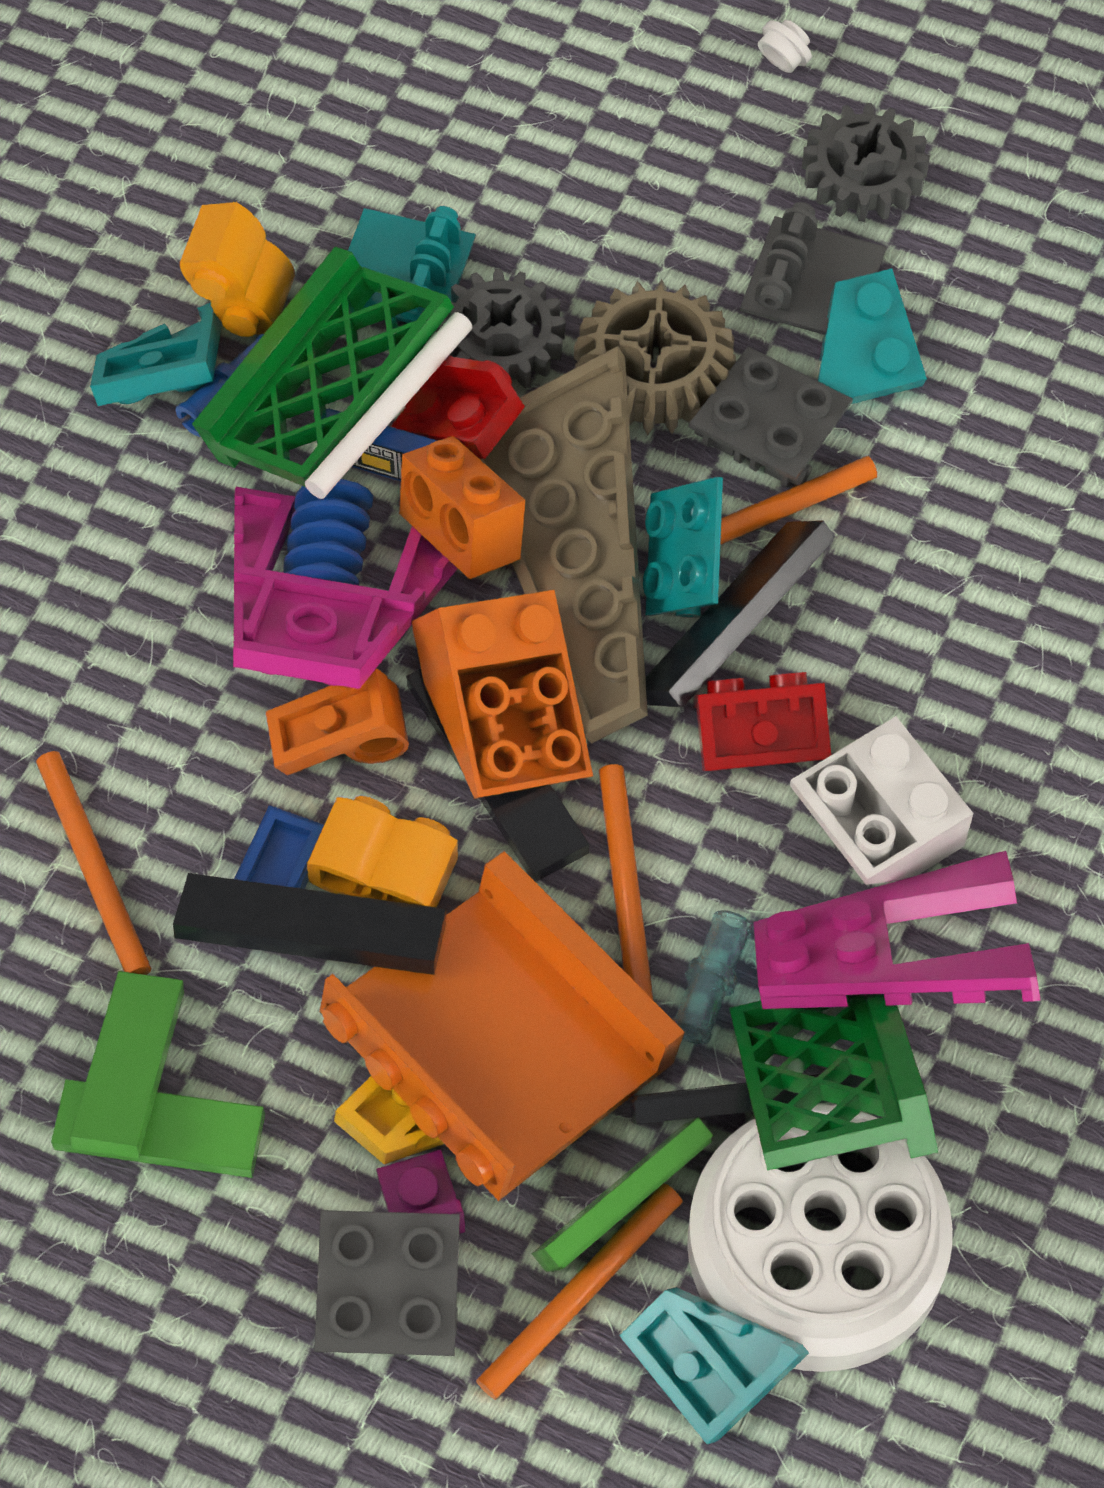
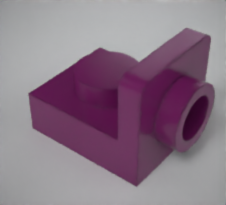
M441 1149L376 1169L388 1212L460 1214L459 1234L465 1233L463 1208L460 1200L456 1198Z

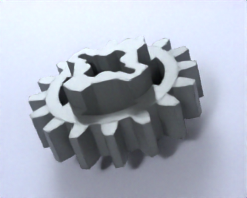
M866 103L863 114H855L849 105L842 106L841 119L839 120L826 113L822 116L821 129L811 128L808 132L807 146L803 150L802 169L806 170L804 183L806 188H818L816 202L819 205L828 203L831 200L837 203L835 215L839 217L845 214L849 208L856 210L858 221L865 222L870 210H876L883 220L889 219L892 204L901 210H907L910 205L911 195L920 196L923 191L924 179L927 177L930 155L924 154L927 141L925 136H913L915 122L909 119L897 124L894 122L895 109L889 108L882 116L875 115L872 103Z
M495 269L493 281L485 282L478 273L471 274L470 289L467 290L457 284L451 287V303L454 308L436 330L437 332L454 312L463 314L471 322L470 338L467 340L464 338L450 356L478 361H493L503 367L512 380L517 379L519 384L525 389L531 387V372L535 371L537 374L547 377L550 374L551 359H561L563 339H565L566 320L560 317V300L558 298L546 300L547 285L544 282L535 284L531 288L525 286L526 273L521 271L514 277L513 281L505 280L501 269ZM533 321L537 323L540 330L538 338L533 336V326L531 325Z

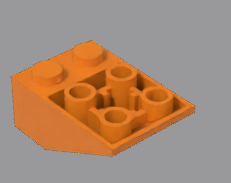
M555 590L441 607L411 621L424 685L474 799L593 777Z

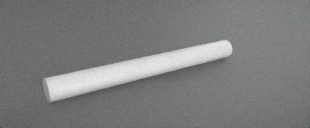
M454 312L310 475L305 481V486L311 494L320 499L326 497L472 330V324L466 316L459 312Z

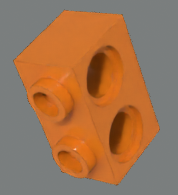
M454 436L402 454L399 514L466 577L472 579L520 560L525 512V499Z

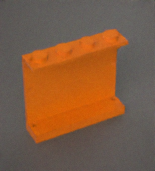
M505 851L485 864L479 892L446 915V926L435 975L373 967L345 987L334 974H331L325 979L320 1013L324 1017L323 1023L330 1034L341 1043L349 1042L365 1059L366 1067L375 1082L385 1090L394 1089L410 1107L411 1115L417 1126L427 1136L431 1138L438 1137L456 1156L457 1164L464 1176L476 1186L483 1184L498 1201L669 1068L675 1061L685 1033Z

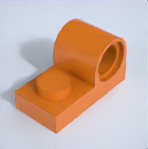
M377 668L360 689L330 685L266 711L274 766L287 776L341 754H345L352 760L360 763L373 764L393 760L408 750L409 741L399 688L387 675Z

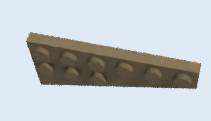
M618 346L519 397L525 408L486 459H480L525 499L521 558L513 562L512 565L525 594L555 590L586 739L591 744L648 716L625 356Z

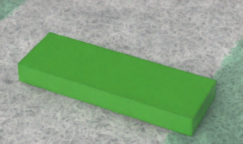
M118 971L71 1130L70 1141L72 1149L139 1159L184 996L183 980Z
M65 1079L51 1140L54 1150L253 1178L265 1119L263 1107L157 1092L139 1159L72 1149L70 1134L86 1082Z
M699 1117L683 1124L531 1254L546 1272L564 1269L712 1142L713 1134Z

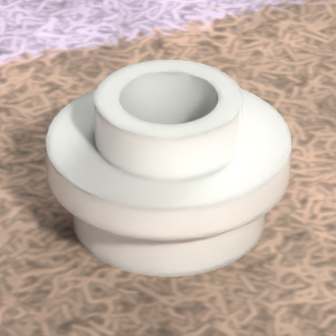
M770 20L762 28L764 36L758 42V47L762 54L782 71L792 73L797 66H805L811 60L812 54L807 46L810 43V39L792 21L784 20L780 23Z

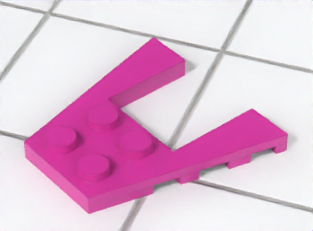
M236 486L234 506L233 667L260 671L270 675L277 674L317 681L332 686L360 689L412 625L411 621L418 618L458 568L412 526L389 591L273 571L291 527L292 514L295 512V496Z
M1007 851L983 856L797 910L779 912L769 918L754 921L757 977L762 1008L848 1007L846 995L884 994L886 1006L912 1005V993L952 992L954 1004L986 1003L985 991L1021 990L1023 1002L1040 1001L1037 974L1029 943L893 964L887 924L1016 904L1014 880Z

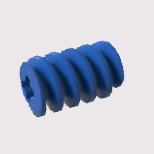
M340 479L326 497L320 499L311 494L306 487L302 486L295 495L294 508L296 511L292 514L291 518L292 532L288 536V554L284 558L283 572L359 586L360 581L355 575L361 572L363 567V558L359 554L366 549L367 538L363 532L369 528L370 516L367 511L373 506L374 496L370 490L359 483Z

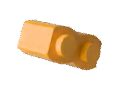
M230 202L201 206L180 260L181 272L195 293L210 300L214 313L229 332L242 337L265 334L283 311L295 278L294 267L289 258L277 246L266 240L265 230L259 220L241 204Z
M357 796L353 800L337 797L307 862L309 882L330 893L437 907L458 859V840L450 836V831L435 820L424 817L416 818L414 821L397 819L390 814L387 806L373 798Z

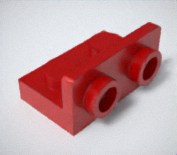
M449 355L405 405V409L390 427L437 441L454 436L479 459H486L525 406L511 385L512 379L510 375L499 364L489 360L478 361Z
M807 672L769 675L770 688L745 690L744 678L706 681L707 694L694 695L692 697L693 708H697L702 770L713 771L817 761L831 756L825 683L808 684Z

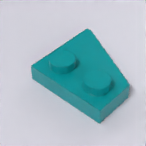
M893 269L836 282L831 292L827 315L828 323L819 359L821 363L817 381L852 398V404L923 386L927 377Z
M211 303L197 308L201 318L200 322L172 335L168 326L164 323L144 332L135 340L121 343L97 354L90 384L97 405L102 406L116 402L132 404L141 401L148 395L171 390L188 392L201 387L205 383L213 382L222 322L214 313Z
M677 1287L665 1290L619 1335L707 1445L719 1441L809 1354L804 1345Z

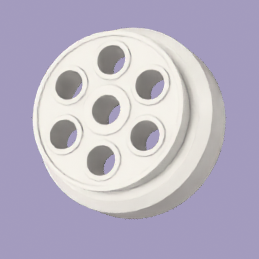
M818 1103L811 1111L827 1115L837 1105ZM861 1111L850 1122L860 1123L878 1118ZM755 1118L738 1128L713 1153L699 1177L693 1195L687 1244L691 1273L700 1297L733 1314L804 1345L809 1354L794 1369L826 1372L855 1368L873 1362L899 1347L924 1322L936 1301L950 1262L953 1231L947 1196L939 1177L925 1156L910 1158L905 1139L855 1150L863 1153L871 1160L873 1168L866 1172L858 1173L846 1169L839 1161L838 1157L841 1154L804 1162L805 1166L794 1172H784L779 1169L767 1171ZM792 1127L778 1141L804 1136L809 1131ZM755 1207L763 1210L770 1217L772 1223L761 1230H750L743 1227L737 1221L735 1214L744 1208ZM815 1208H826L838 1216L841 1225L829 1231L819 1230L807 1221L805 1214ZM886 1208L897 1209L906 1215L911 1226L902 1231L888 1230L878 1222L875 1213ZM781 1266H794L806 1275L809 1283L800 1289H785L774 1281L771 1273ZM852 1266L865 1267L874 1273L878 1280V1285L870 1290L855 1289L844 1280L842 1272Z

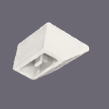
M896 716L790 781V787L866 885L898 881L917 876L965 846L974 814Z

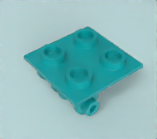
M447 206L437 207L435 212L427 215L425 222L364 208L348 251L353 253L362 267L445 294L451 301V287L460 283L476 234L462 231L457 220V212ZM375 292L363 308L382 302L381 293ZM418 307L396 315L397 321L406 323L416 321L425 308Z
M714 477L651 493L650 506L645 518L646 531L649 535L648 566L643 576V591L646 595L645 616L676 612L678 617L696 618L701 616V607L718 604L723 477Z

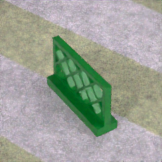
M334 247L194 420L192 425L218 462L235 468L242 461L306 487L305 481L419 353L454 306L445 294L362 267L352 252ZM375 292L381 293L382 302L363 308ZM418 307L425 308L416 321L398 327L396 315ZM385 320L386 332L358 341V329ZM346 334L347 346L327 353L336 340ZM389 350V356L380 366L362 372V359ZM350 365V377L323 386L322 374ZM310 379L311 391L291 398L305 380ZM353 395L354 400L345 411L327 417L326 404ZM314 410L315 422L287 432L286 419ZM274 424L275 437L254 444L266 428ZM317 440L318 446L303 465L290 461L289 450Z
M884 994L846 995L848 1007H845L836 1016L821 1013L823 1010L836 1007L763 1009L761 1000L729 1008L767 1171L905 1139L911 1159L938 1153L926 1091L898 1006H886ZM771 1022L779 1023L770 1032L753 1028L754 1026ZM802 1029L817 1032L808 1041L793 1038ZM839 1039L855 1042L846 1051L830 1048ZM774 1054L789 1057L779 1067L765 1064ZM811 1064L827 1068L818 1077L802 1074ZM850 1074L866 1078L856 1088L840 1084ZM783 1090L798 1093L788 1104L773 1100ZM822 1100L837 1104L827 1115L811 1111ZM861 1111L882 1117L860 1123L850 1122ZM792 1127L809 1131L804 1136L778 1141Z

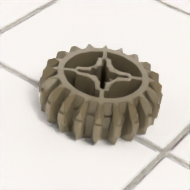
M662 279L655 287V290L645 291L637 280L632 288L631 295H626L615 288L610 296V304L596 301L595 307L592 309V317L583 318L579 328V337H577V342L574 344V359L577 360L575 368L617 346L625 356L629 426L634 421L642 422L643 429L647 435L653 430L655 424L664 423L666 428L673 434L678 427L679 419L690 423L710 395L717 391L716 387L720 382L727 379L729 370L736 363V355L733 354L734 336L732 329L725 328V318L723 317L722 310L710 311V303L706 295L691 301L686 284L676 293L667 292ZM657 346L659 347V355H657L656 367L652 368L653 348Z

